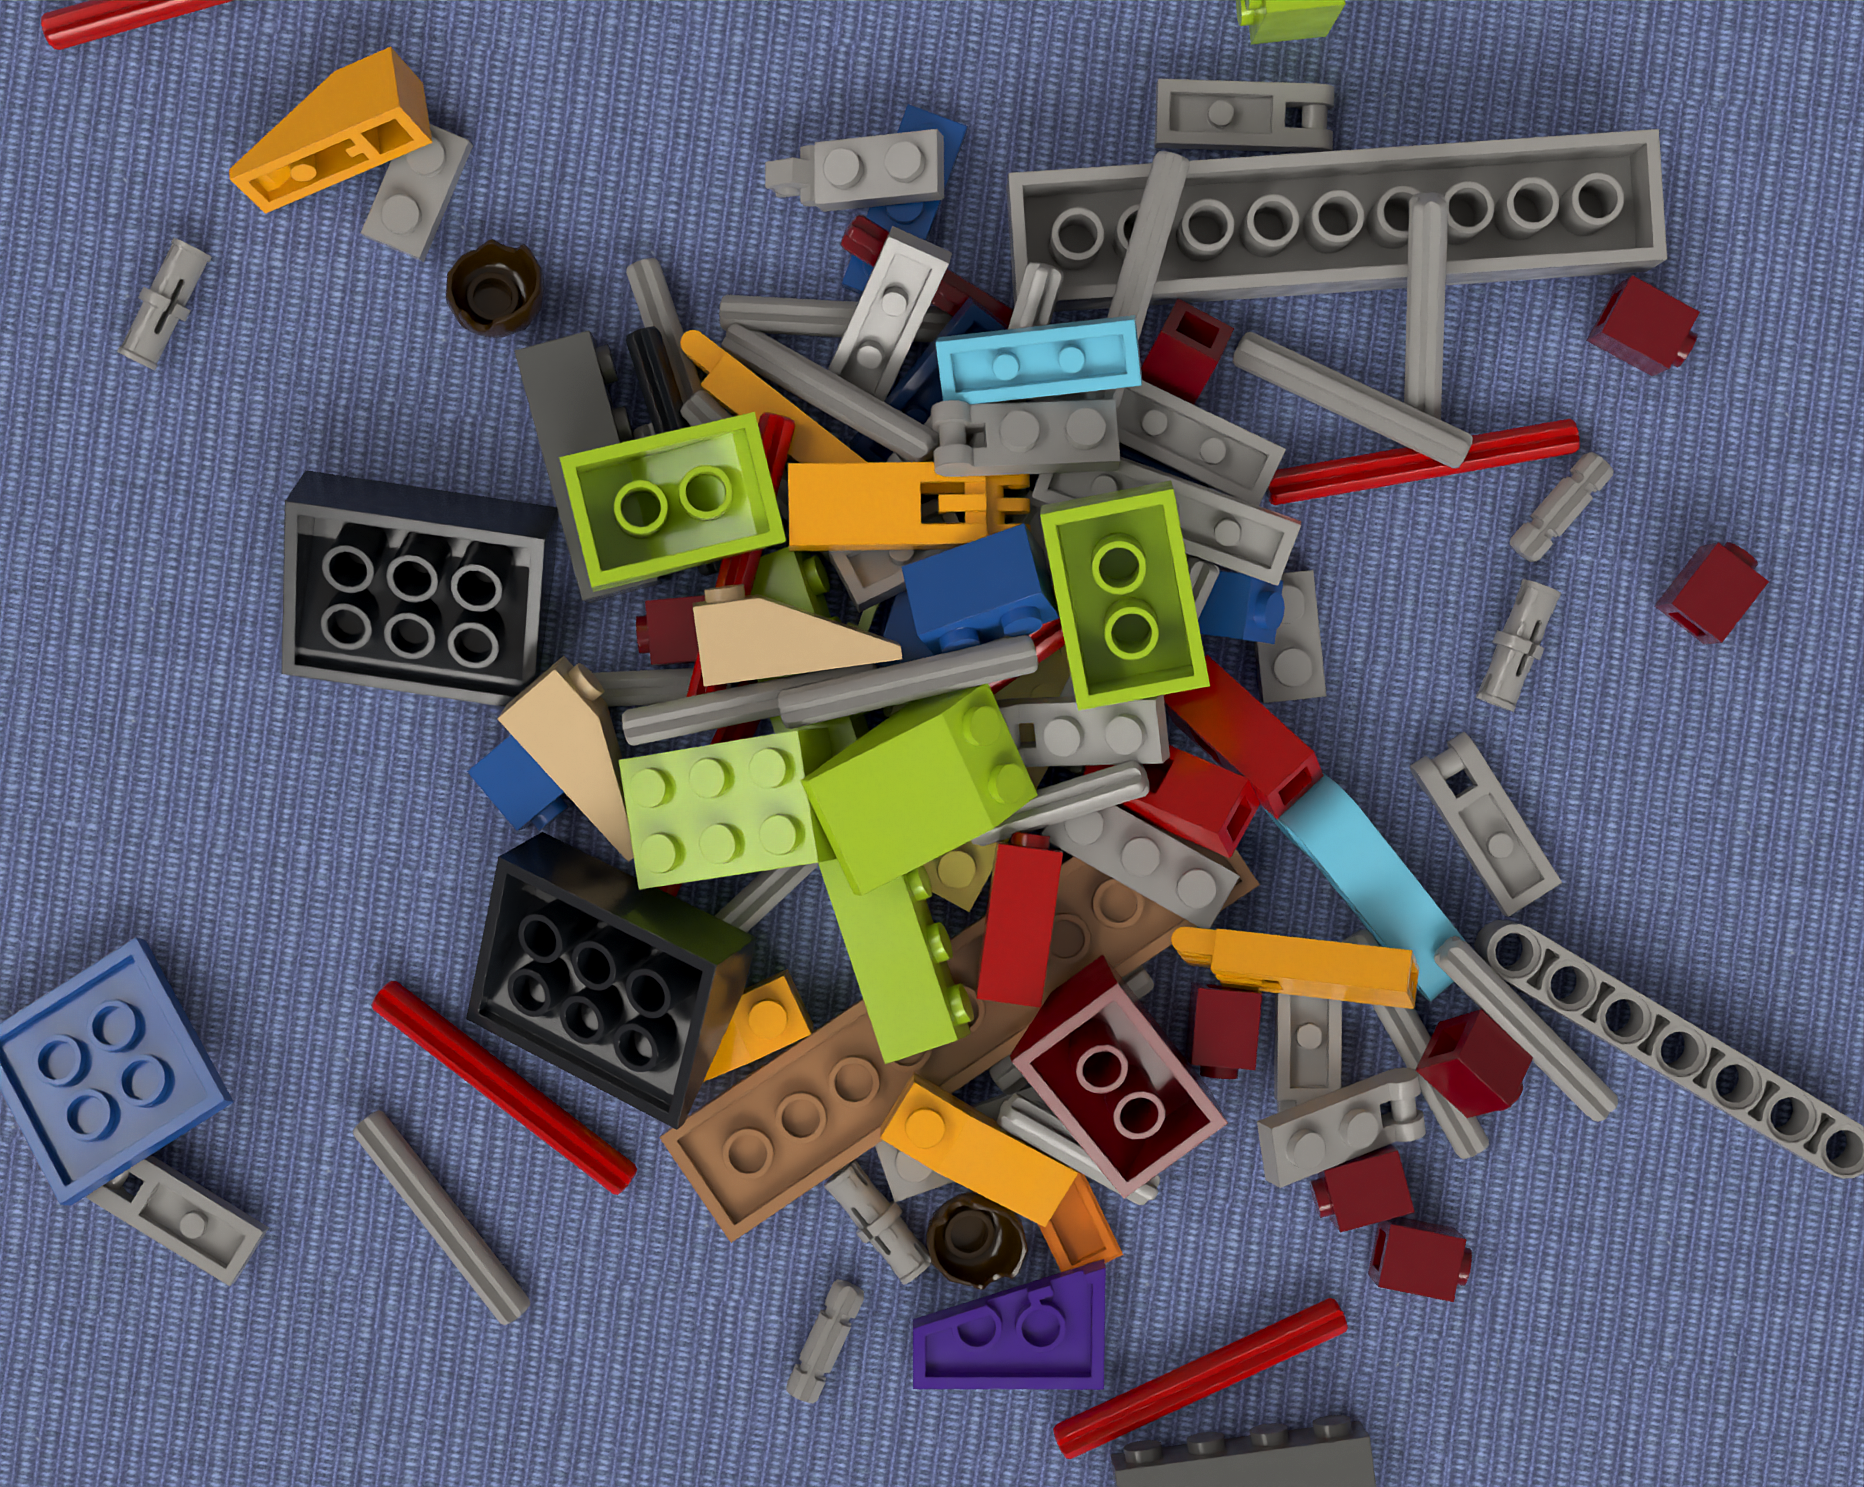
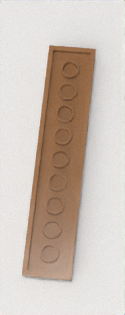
M1144 821L1240 876L1220 912L1260 885L1236 849L1231 858H1228ZM1072 855L1061 864L1042 1005L1053 990L1102 954L1123 978L1172 945L1171 937L1176 929L1180 927L1197 928L1198 926ZM986 914L950 938L953 958L947 960L954 984H962L971 1001L974 1019L967 1022L971 1032L970 1035L960 1040L885 1064L864 1000L861 998L812 1031L811 1035L802 1038L688 1115L684 1125L676 1130L671 1127L660 1135L659 1138L731 1243L883 1141L880 1139L881 1125L913 1072L952 1094L1012 1053L1040 1008L976 999L975 989Z

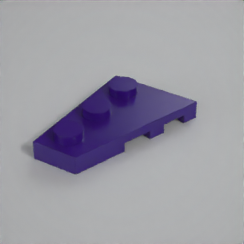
M1104 1259L913 1319V1389L1104 1390L1106 1281Z

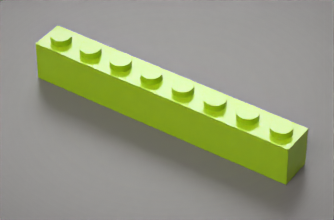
M788 546L760 557L751 595L759 594L841 622L838 616L831 617L824 597V593L830 591V584L825 568L818 556L811 557L809 551H789ZM798 674L757 679L759 683ZM870 711L792 729L785 727L781 715L770 717L775 734L828 727L832 757H834L869 732L864 715L870 713ZM837 859L819 862L818 864L884 1063L888 1064L970 1035L971 1032L967 1022L974 1019L971 1001L962 984H954L947 960L953 958L951 942L941 922H933L926 901L927 898L932 897V887L924 865L863 896L854 895Z

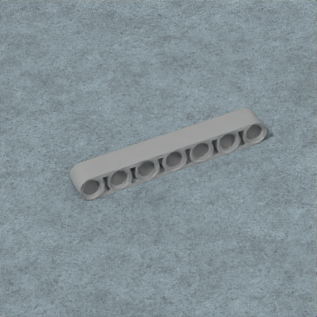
M1506 919L1494 920L1486 924L1478 932L1474 943L1475 952L1507 984L1809 1164L1842 1179L1855 1178L1864 1173V1127L1534 929ZM1515 933L1522 942L1521 956L1516 963L1502 967L1496 958V946L1502 937ZM1570 966L1576 974V986L1569 996L1563 999H1556L1551 991L1552 977L1558 969ZM1625 999L1630 1006L1629 1021L1623 1028L1617 1031H1610L1606 1024L1607 1010L1613 1002ZM1674 1032H1680L1684 1039L1685 1048L1683 1053L1676 1061L1665 1063L1661 1056L1663 1040ZM1735 1065L1739 1078L1737 1086L1732 1092L1726 1095H1719L1716 1089L1718 1073L1724 1067ZM1789 1097L1793 1110L1791 1118L1785 1125L1774 1128L1771 1122L1772 1108L1779 1100ZM1843 1130L1847 1142L1845 1150L1839 1157L1829 1160L1826 1155L1827 1141L1832 1134Z

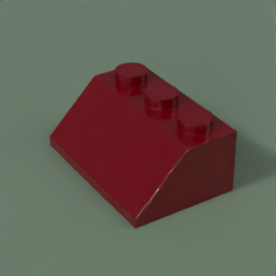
M1103 954L1050 993L1010 1054L1012 1063L1124 1199L1228 1124L1211 1090Z

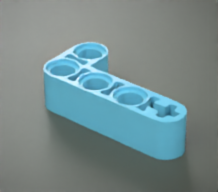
M1323 773L1324 776L1282 814L1278 820L1263 807L1285 836L1312 860L1367 930L1373 934L1381 947L1413 951L1419 966L1417 990L1428 1001L1434 1000L1454 983L1435 963L1434 954L1450 937L1457 936L1463 941L1465 939L1364 812L1335 781Z

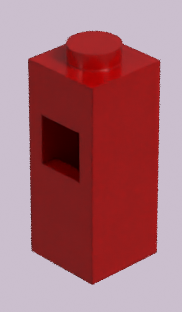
M1206 655L1205 661L1210 686L1165 694L1163 696L1164 706L1172 722L1220 767L1249 778L1260 804L1278 820L1282 814L1324 776L1315 752L1210 656Z
M1169 745L1170 757L1165 762L1142 764L1149 780V793L1146 796L1115 806L1141 820L1231 858L1260 806V801L1249 778ZM1085 765L1083 776L1115 765Z
M1016 832L1011 834V842H996L975 989L976 999L1038 1008L1042 1006L1063 852L1060 849L1049 848L1050 836Z

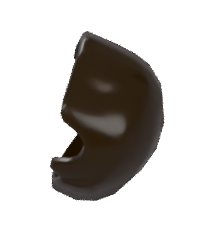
M490 239L476 250H471L461 255L447 273V305L460 325L474 334L489 338H503L527 329L542 308L544 294L542 268L530 248L525 244L514 248Z
M971 1191L961 1193L947 1200L935 1210L933 1217L929 1220L926 1243L931 1263L948 1281L984 1290L990 1283L1003 1277L1013 1279L1020 1272L1028 1252L1022 1221L1014 1211Z

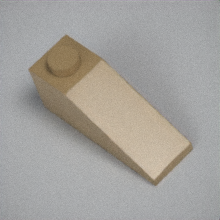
M744 584L705 589L706 601L693 603L704 686L902 659L901 646L894 640L759 594L745 596Z
M563 656L510 701L497 719L629 862L634 856L619 760L623 758L608 705L600 696L604 693V689L599 680L587 667L581 663L573 666Z

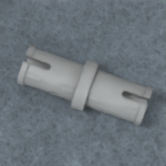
M174 237L171 241L172 245L150 289L142 288L138 298L143 303L122 345L117 350L118 353L154 371L178 320L186 321L191 310L185 306L207 262H210L212 258L203 251Z
M1522 579L1516 601L1503 631H1496L1492 643L1497 646L1486 676L1476 694V698L1512 712L1515 711L1522 686L1534 659H1541L1545 648L1540 646L1550 616L1553 614L1557 601L1561 596V592L1526 579Z
M856 1160L838 1170L824 1184L826 1190L841 1204L852 1221L857 1225V1236L863 1243L870 1242L877 1252L887 1261L903 1285L911 1282L931 1265L929 1251L900 1217L903 1210L895 1201L888 1202L870 1181Z

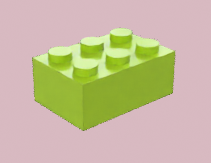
M1171 480L1041 505V523L1078 711L1210 686L1175 493Z
M828 727L794 730L619 760L639 890L837 859L800 780L833 758Z

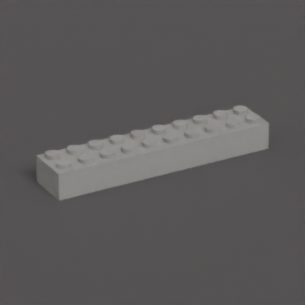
M1659 129L1189 161V170L1149 306L1175 304L1177 298L1186 303L1407 288L1409 201L1417 193L1430 192L1443 194L1448 204L1446 285L1647 272L1667 260ZM1152 163L1008 173L1006 195L1014 307L1027 265L1030 262H1042L1057 267L1064 274L1054 312L1110 308Z

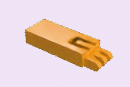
M689 330L683 334L680 345L685 355L697 367L708 374L701 383V387L732 415L738 416L755 412L758 423L760 416L764 412H771L794 420L795 429L787 456L792 462L868 463L700 331Z
M934 462L788 463L789 551L953 549L1023 524H1005L1004 515L1029 514L1030 499L1004 498V489L1020 490L1029 488L1030 474L945 477L935 473ZM921 495H938V514L965 512V522L921 523ZM1025 524L1031 532V525Z
M1180 927L1173 932L1171 937L1173 947L1188 965L1211 968L1210 970L1213 974H1216V978L1220 980L1223 987L1408 1009L1415 1008L1419 966L1412 950L1218 928L1212 930Z

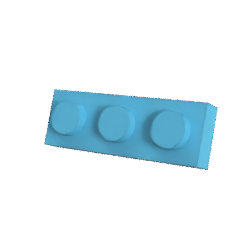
M1135 315L938 337L935 342L943 401L959 400L971 405L1142 386Z

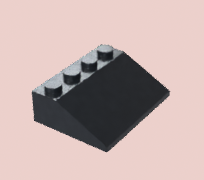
M305 470L285 500L281 674L506 707L510 701L534 682L540 674L555 568L559 515L557 507Z
M541 832L498 857L466 1019L677 1130L685 1123L743 995L757 937L656 887L639 890L636 877Z

